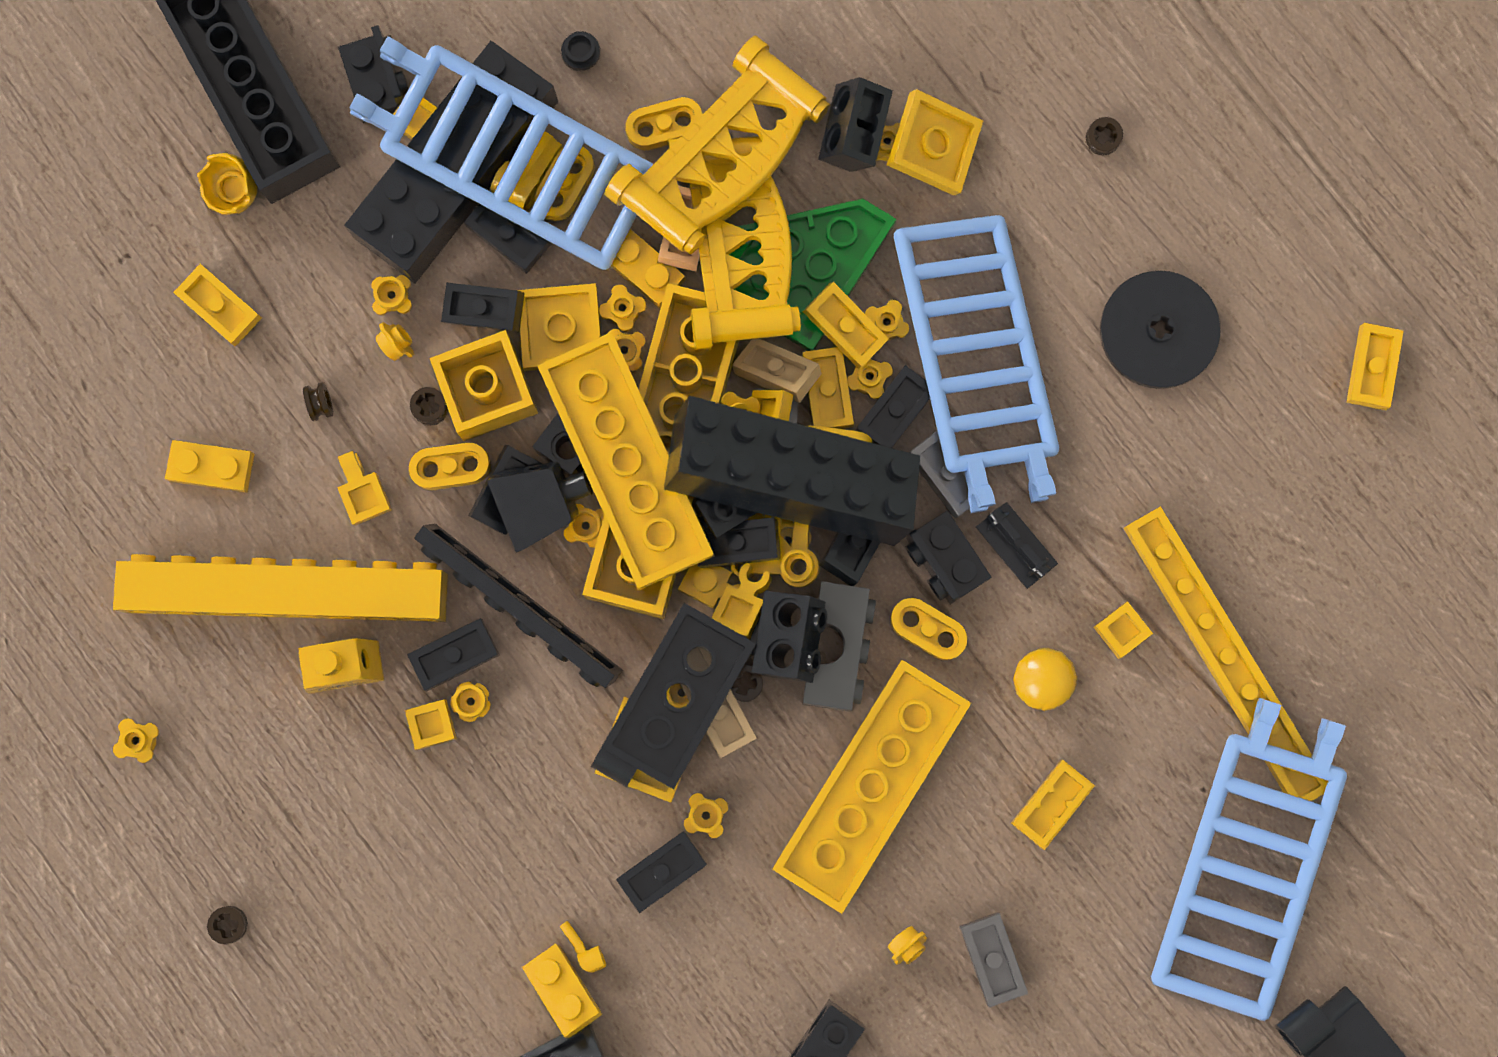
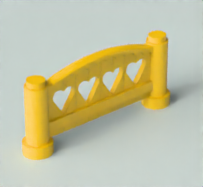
M756 35L743 45L733 61L732 67L742 74L733 85L644 174L631 164H626L613 176L604 193L617 206L624 204L680 251H686L690 255L699 248L705 239L701 229L736 208L757 191L781 164L796 140L803 123L806 120L818 123L831 106L823 94L769 52V45ZM753 104L781 108L785 111L786 117L776 120V127L773 130H765L759 123ZM728 129L757 134L762 142L751 146V153L749 155L740 156L734 149ZM703 155L730 159L735 162L736 169L726 172V179L724 181L715 182L709 176ZM677 181L707 186L711 191V195L701 198V205L698 208L690 209L683 202Z
M759 136L731 138L734 149L740 156L749 155L751 153V146L762 142ZM679 138L668 139V149ZM703 155L709 176L715 182L724 181L726 179V172L736 169L735 162L730 159ZM770 176L744 202L701 229L705 239L698 250L706 307L691 309L695 350L712 348V343L786 336L793 335V332L801 330L798 306L790 307V304H787L792 274V245L789 223L780 193L772 176ZM689 183L692 207L695 209L701 205V198L710 196L711 191L707 186ZM749 206L756 210L753 220L758 224V228L754 231H746L725 222V220L741 208ZM756 240L761 244L758 254L764 261L760 265H751L729 254L746 242ZM760 274L767 279L763 288L769 293V296L764 300H757L734 289L753 275Z

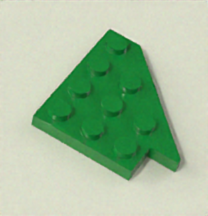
M865 199L787 215L792 245V274L787 304H790V307L798 306L801 330L793 332V335H786L784 337L807 351L815 350L825 334L802 311L831 282H835L849 297L896 224V218ZM755 222L737 227L746 231H754L758 228V224ZM756 240L746 242L729 254L751 265H760L764 261L758 254L761 244ZM760 274L753 275L734 289L757 300H764L769 296V293L763 288L767 279Z

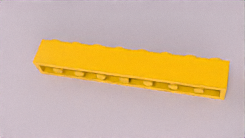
M132 554L130 561H116L113 610L139 614L446 622L448 574L443 570H437V563L413 562L412 569H397L396 562L373 561L372 568H356L357 562L351 560H332V567L316 566V560L292 559L291 566L276 565V559L252 558L251 565L236 564V558L217 556L211 557L210 564L196 563V557L174 555L171 556V562H156V556Z

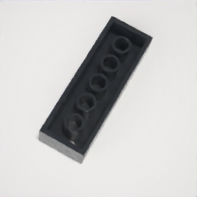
M156 0L257 187L271 204L340 168L338 161L248 0Z
M491 40L472 63L552 108L558 103L554 86ZM460 80L407 147L420 154L422 153ZM476 85L436 160L437 163L458 174L498 98L497 95ZM515 105L511 106L472 182L488 191L490 190L491 183L499 168L506 161H511L534 117L533 115ZM396 159L344 226L355 240L416 284L479 203Z
M689 396L674 417L664 490L895 546L914 530L920 455Z

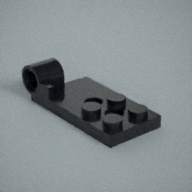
M683 603L591 767L625 787L628 786L638 769L674 790L756 643L688 604ZM695 648L707 650L711 656L710 667L701 672L691 669L687 662V656L691 650ZM682 684L689 689L691 699L688 705L676 708L669 704L666 694L672 685Z
M1346 986L1319 1008L1311 1000L1306 999L1275 1025L1283 1037L1282 1039L1297 1057H1406L1364 1004Z

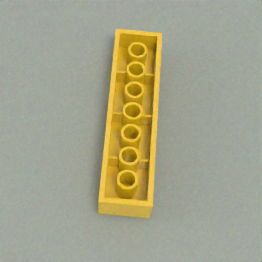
M667 283L639 385V392L668 455L675 414L689 396L721 403V398L726 392L739 340L712 343V348L695 350L691 309L706 307L705 293ZM687 495L691 503V506L694 510L695 502L697 499L696 497ZM604 515L582 595L588 600L665 619L676 574L638 590Z

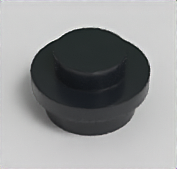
M582 31L574 32L563 41L561 55L568 67L577 71H585L592 68L598 62L600 46L593 35Z

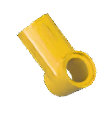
M544 131L508 200L525 211L529 210L534 204L538 186L557 153L563 148L562 144L546 131ZM506 161L494 176L490 187L493 193L510 161Z

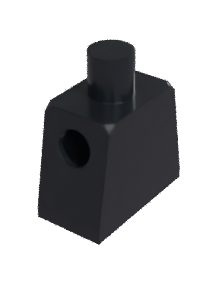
M559 462L500 471L487 480L516 553L574 521L579 515L575 501L593 494V488L585 471L565 478Z

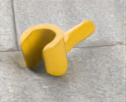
M569 921L560 926L575 948L579 965L583 970L593 973L606 967V961L599 946L586 950L583 941Z

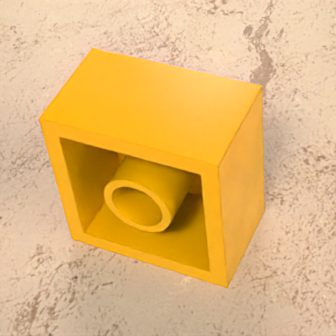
M506 330L429 358L455 430L463 441L539 414L514 345Z

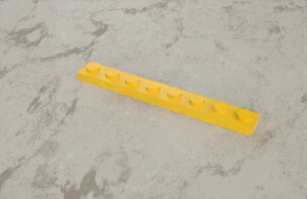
M1161 506L1124 527V531L1248 735L1254 720V711L1258 698L1280 704L1281 709L1272 727L1267 744L1311 758L1310 750ZM1265 761L1283 793L1308 801H1313L1324 794L1328 783L1327 780Z

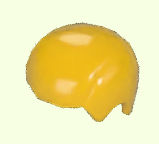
M229 153L207 156V164L197 174L201 185L200 193L206 205L222 215L244 212L255 200L258 187L243 159Z
M1039 648L1029 652L1018 662L1013 682L1017 695L1027 706L1046 711L1052 710L1070 699L1075 691L1077 674L1073 662L1062 651Z

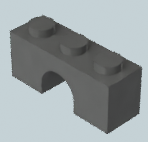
M821 581L818 599L826 602V627L834 629L841 636L843 652L841 657L835 662L820 664L818 672L814 674L813 683H805L802 705L851 712L853 703L861 704L864 680L857 679L859 663L867 664L870 640L863 639L865 623H873L876 600L869 599L870 589Z

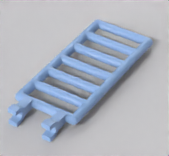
M387 36L380 49V58L416 75L396 114L393 115L358 93L349 107L351 115L385 131L380 142L381 150L595 267L607 270L612 265L637 215L624 205L601 251L579 239L618 164L620 163L624 166L631 164L644 174L653 163L439 45L432 46L426 57L423 58ZM441 64L461 75L462 78L424 150L420 154L400 143V140ZM476 85H479L497 95L498 98L457 174L440 165L436 160ZM515 105L534 117L495 192L492 193L472 181L511 106ZM550 124L568 134L569 138L529 213L508 200L545 129ZM583 144H586L605 156L564 232L547 223L544 219Z
M993 215L897 229L894 232V242L946 469L951 473L964 471L971 513L987 511L988 506L996 504L993 491L988 484L985 468L1024 461L1029 479L1028 490L1031 503L1048 500V496L1056 494V488L1051 475H1049L1045 458L1058 454L1059 443L1004 217ZM992 232L997 251L995 254L916 265L911 243ZM1001 269L1006 291L924 302L920 280ZM1010 306L1015 328L933 340L928 318ZM1019 344L1024 366L942 379L937 356ZM1028 382L1032 404L955 417L950 415L946 394ZM1037 420L1041 443L962 456L959 454L955 432Z
M1258 698L1254 711V720L1248 737L1232 734L1226 741L1153 968L1151 981L1158 987L1265 1021L1272 1014L1347 780V773L1343 768L1331 765L1346 726L1322 718L1318 729L1317 742L1312 757L1309 758L1267 744L1281 705ZM1240 753L1327 780L1328 783L1321 804L1234 777L1233 774ZM1230 792L1315 820L1308 844L1220 816L1227 793ZM1215 831L1302 859L1296 882L1292 883L1208 855ZM1202 871L1290 899L1283 923L1196 895ZM1192 910L1277 938L1270 962L1182 934L1189 911ZM1177 949L1265 978L1258 1001L1256 1002L1170 973Z

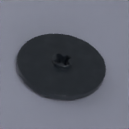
M1149 271L1126 280L1108 299L1100 321L1101 343L1110 363L1128 380L1149 388H1173L1193 380L1210 364L1216 354L1220 341L1219 315L1210 296L1193 280L1170 271ZM1158 321L1165 322L1164 329L1170 331V334L1165 333L1161 339L1155 337L1156 330L1150 328V325L1155 326Z

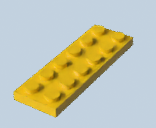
M610 332L537 365L638 590L714 557L687 495L664 490L669 455L613 333Z
M901 660L772 870L843 914L970 707L971 702Z

